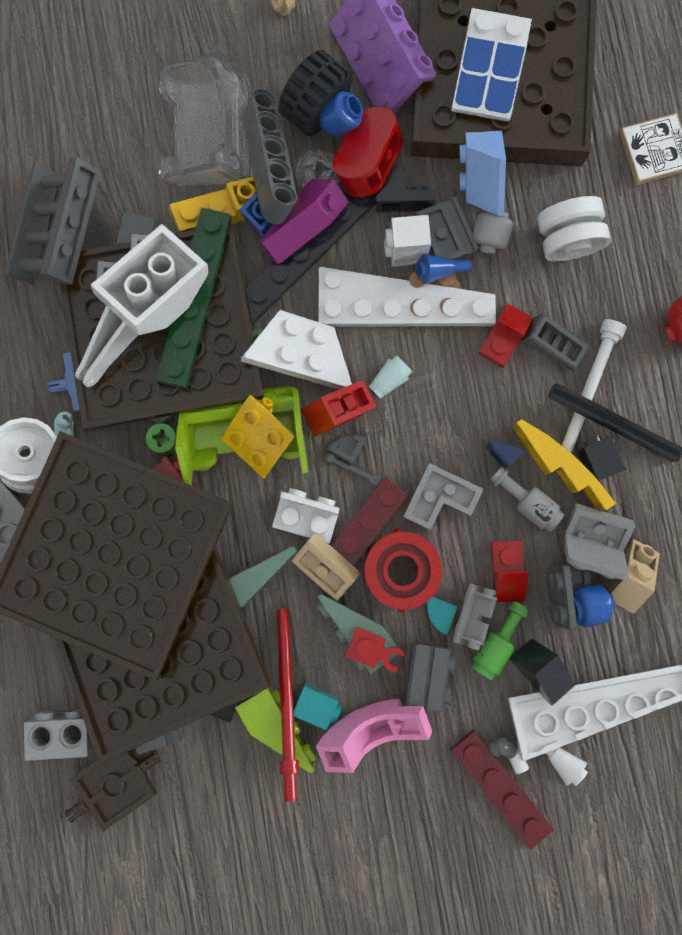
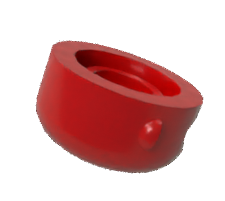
M396 528L392 534L381 538L373 545L365 561L364 575L370 592L377 600L404 614L405 610L417 608L434 596L442 579V564L436 549L428 540L411 532H400V529ZM400 555L411 558L417 568L414 580L403 586L393 583L388 575V565L392 559Z

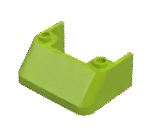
M292 386L263 389L264 398H268L273 402V412L271 414L295 435V438L281 457L295 459L300 456L302 473H308L298 390ZM244 402L179 413L175 449L184 483L192 486L193 471H206L217 462V454L234 452L220 438Z

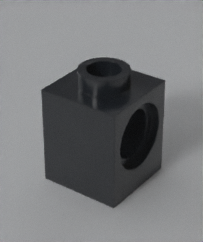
M597 435L583 441L585 447L577 450L582 464L598 481L627 470L612 436L602 440L601 435Z

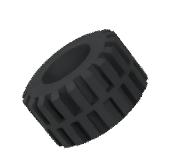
M324 50L313 52L298 65L288 79L280 97L279 113L307 136L317 134L323 130L319 124V116L330 98L339 91L350 92L353 81L352 73Z

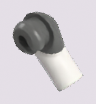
M503 736L489 742L488 748L491 755L495 758L501 755L508 758L515 774L523 773L529 769L526 760H521L517 742Z

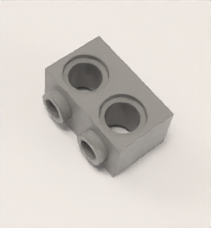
M80 709L65 711V715L54 716V711L34 713V718L24 722L25 761L88 757L95 752ZM71 725L77 726L80 729V740L74 739L71 736ZM41 727L49 731V742L44 741L40 737Z

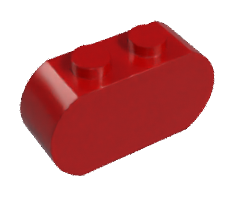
M372 107L364 110L360 125L345 134L339 150L334 155L333 169L343 190L350 196L366 197L381 190L401 150L404 138L398 126L396 116L390 109Z

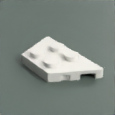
M282 310L275 314L266 328L241 357L242 362L338 390L352 385L335 328Z

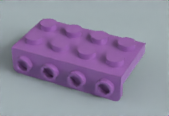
M346 0L328 24L374 107H384L390 109L395 114L423 82L432 81L436 77L431 59L425 54L418 41V36L411 29L404 17V11L395 0Z

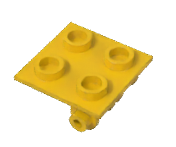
M249 395L220 439L264 479L295 438V435L271 414L273 412V402L270 399L263 398L257 401L252 395Z

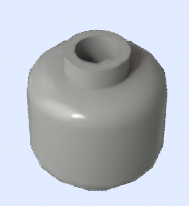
M485 211V213L477 215L472 238L479 245L478 251L495 255L496 249L503 250L507 248L513 229V222L508 218V213L504 212V216H497Z

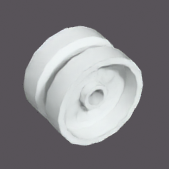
M596 196L572 198L554 204L539 213L537 222L540 233L543 236H547L542 244L545 258L548 261H567L588 256L602 250L612 242L608 225L601 223L606 216L601 198Z
M22 417L9 420L0 426V479L10 489L18 493L32 494L57 438L48 425L38 419Z

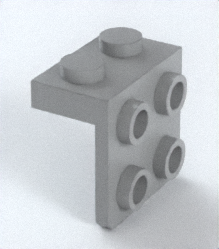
M575 503L563 531L566 561L579 570H591L600 573L608 579L626 580L629 571L624 550L634 531V520Z

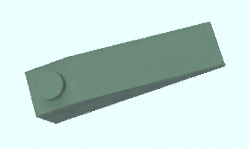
M292 546L229 578L241 609L298 552L296 546Z

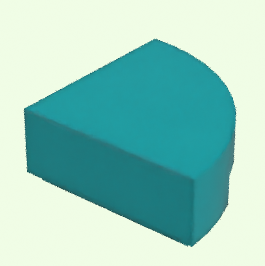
M432 597L426 604L429 619L440 632L447 635L457 606Z

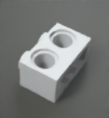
M428 215L391 219L390 229H385L386 239H384L385 257H390L391 267L416 265L422 254H429L431 238Z

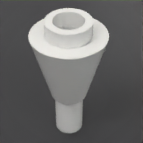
M562 748L546 753L566 786L571 783L577 786L587 775L588 772L584 769L587 763Z

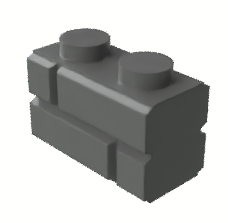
M412 642L404 698L405 706H423L426 710L443 712V705H449L451 686L446 685L448 673L453 674L455 667V655H450L451 649L449 647Z

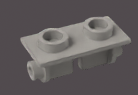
M472 583L469 584L452 642L475 650H479L480 646L484 645L489 624L480 621L482 616L492 617L498 599L495 597L496 591Z

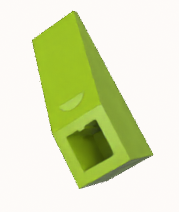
M272 687L242 700L235 709L251 736L282 755L280 691L278 688L273 691ZM294 717L295 760H299V767L311 774L315 771L314 761L317 760V756L309 743L304 745L299 736L302 730Z

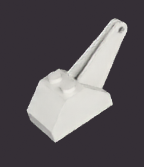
M163 224L91 284L93 293L106 307L75 373V377L80 381L83 380V384L86 387L95 385L108 367L138 335L165 329L190 307L208 275L207 263Z

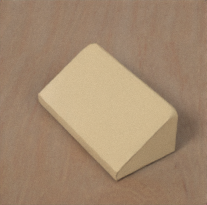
M314 534L291 560L335 601H338L360 575L358 569L318 534Z

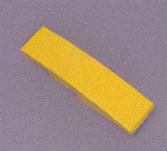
M522 419L512 426L544 475L556 471L571 494L583 490L597 510L606 511L616 504L597 478L573 454L549 435Z

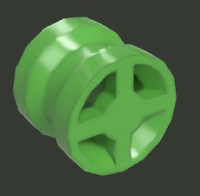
M155 424L146 434L147 445L152 451L160 455H170L176 451L177 432L167 424Z

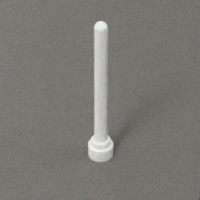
M611 319L603 321L600 329L602 343L581 394L591 401L613 345L623 339L627 328L624 324ZM574 412L562 446L570 453L573 451L585 420L584 416Z

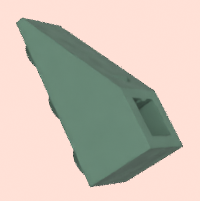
M323 593L318 596L321 601L317 604L318 609L326 620L332 617L338 626L334 629V632L343 645L348 642L350 644L355 629L358 626L386 638L383 647H397L382 624L335 601ZM391 654L388 660L390 661L398 654ZM379 660L375 668L355 661L361 671L367 668L370 674L383 666V662Z

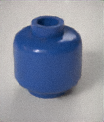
M339 91L334 94L319 116L321 128L333 137H342L357 128L362 121L363 114L360 100L354 94L346 91Z
M591 584L573 589L577 625L587 628L606 623L610 620L615 608V601L612 594L602 585Z

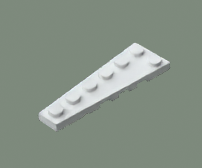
M319 267V322L332 327L495 326V294L433 284H425L421 288H415L411 286L408 280ZM445 298H452V299H448V300H446V301L444 302L443 308H442V309H443V312H441V309H440V303H441V301H442L443 299H445ZM418 299V300L414 303V305H413V312L415 313V315H414V314L411 312L410 307H411V303H412L414 300Z
M682 665L575 685L553 706L539 692L508 698L521 760H529L682 701Z

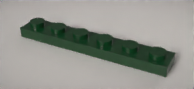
M201 208L190 249L207 263L208 275L190 307L170 324L156 377L158 383L188 390L232 220L231 214Z

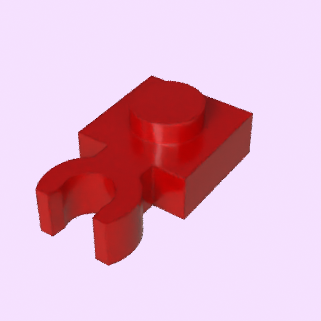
M357 626L345 657L371 668H375L379 660L383 662L387 670L397 672L398 667L389 663V656L391 654L403 656L404 652L395 646L383 647L386 638Z

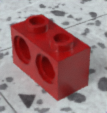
M361 380L317 399L303 408L301 412L313 436L316 437L360 417L377 406L364 380Z

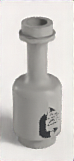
M501 466L490 481L494 483L495 487L500 484L518 499L517 510L541 530L545 528L548 532H551L565 515L560 510L561 506L536 487L525 490L507 475L509 470H505Z

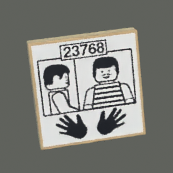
M677 113L621 128L619 134L636 185L682 173V127Z

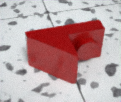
M507 304L478 354L504 368L519 341L525 335L533 317Z
M523 541L491 542L493 590L496 591L495 597L498 598L496 602L525 601L529 571H524Z

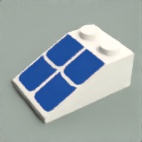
M475 8L471 9L451 111L510 122L532 19Z

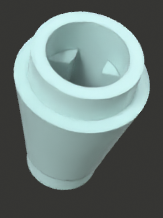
M396 355L392 360L389 358L369 387L378 397L382 398L408 381V376L413 371Z

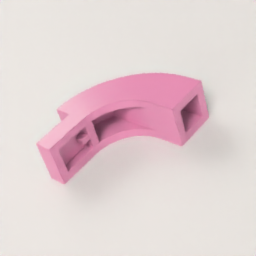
M391 699L364 706L346 715L323 735L316 748L326 772L353 773L364 755L376 746L394 740H429L432 729L423 706H402L400 699Z

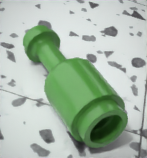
M513 601L511 606H508L511 612L498 633L489 632L486 635L484 645L480 646V649L472 659L475 662L471 668L493 681L496 675H500L513 653L514 645L511 644L510 637L521 618L527 619V614L530 611Z

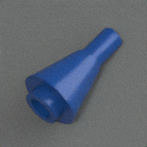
M422 254L420 260L416 262V275L419 279L421 278L423 284H427L456 272L470 271L471 261L469 259L453 261L452 259Z

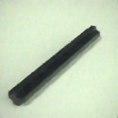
M559 383L551 387L548 393L549 399L671 462H678L681 459L682 447Z

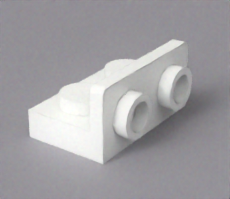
M289 488L288 493L281 491L272 527L308 538L318 534L330 544L340 508L334 507L336 501L319 496L317 501L305 498L307 493Z

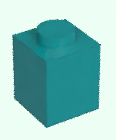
M305 682L293 714L296 718L327 730L329 723H336L342 707L337 705L339 701L338 696Z

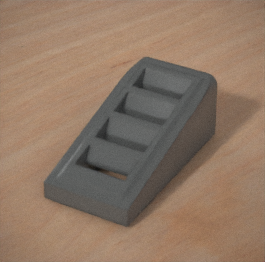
M544 313L532 319L525 335L521 339L531 348L572 371L577 369L589 348L588 344ZM543 328V332L541 333L540 337H538L539 332ZM552 333L554 337L550 344H548L546 341ZM564 340V344L562 345L560 351H558L556 348L558 347L560 341ZM571 345H573L575 349L570 358H568L566 354Z

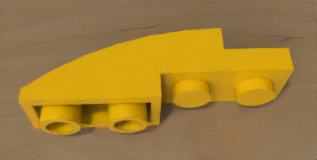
M254 176L226 183L224 190L169 204V210L178 233L196 229L201 208L231 214L232 224L246 220L239 212V209L257 192Z

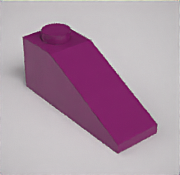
M310 179L297 195V201L286 220L282 224H273L259 241V244L275 264H280L329 226L347 205L348 200L333 179Z

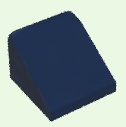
M494 439L485 447L500 466L504 468L511 465L526 452L523 449Z

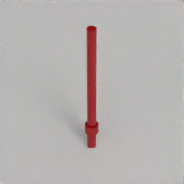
M278 609L277 626L283 761H280V775H283L284 802L297 801L296 774H299V760H295L289 609Z

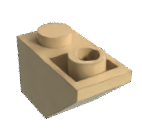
M635 539L630 542L624 553L629 571L627 579H610L608 592L614 598L615 604L633 614L654 593L660 553L651 546L642 544Z

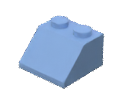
M502 131L466 133L465 144L460 145V164L465 163V172H461L459 176L460 191H465L467 203L497 216H504L506 155Z

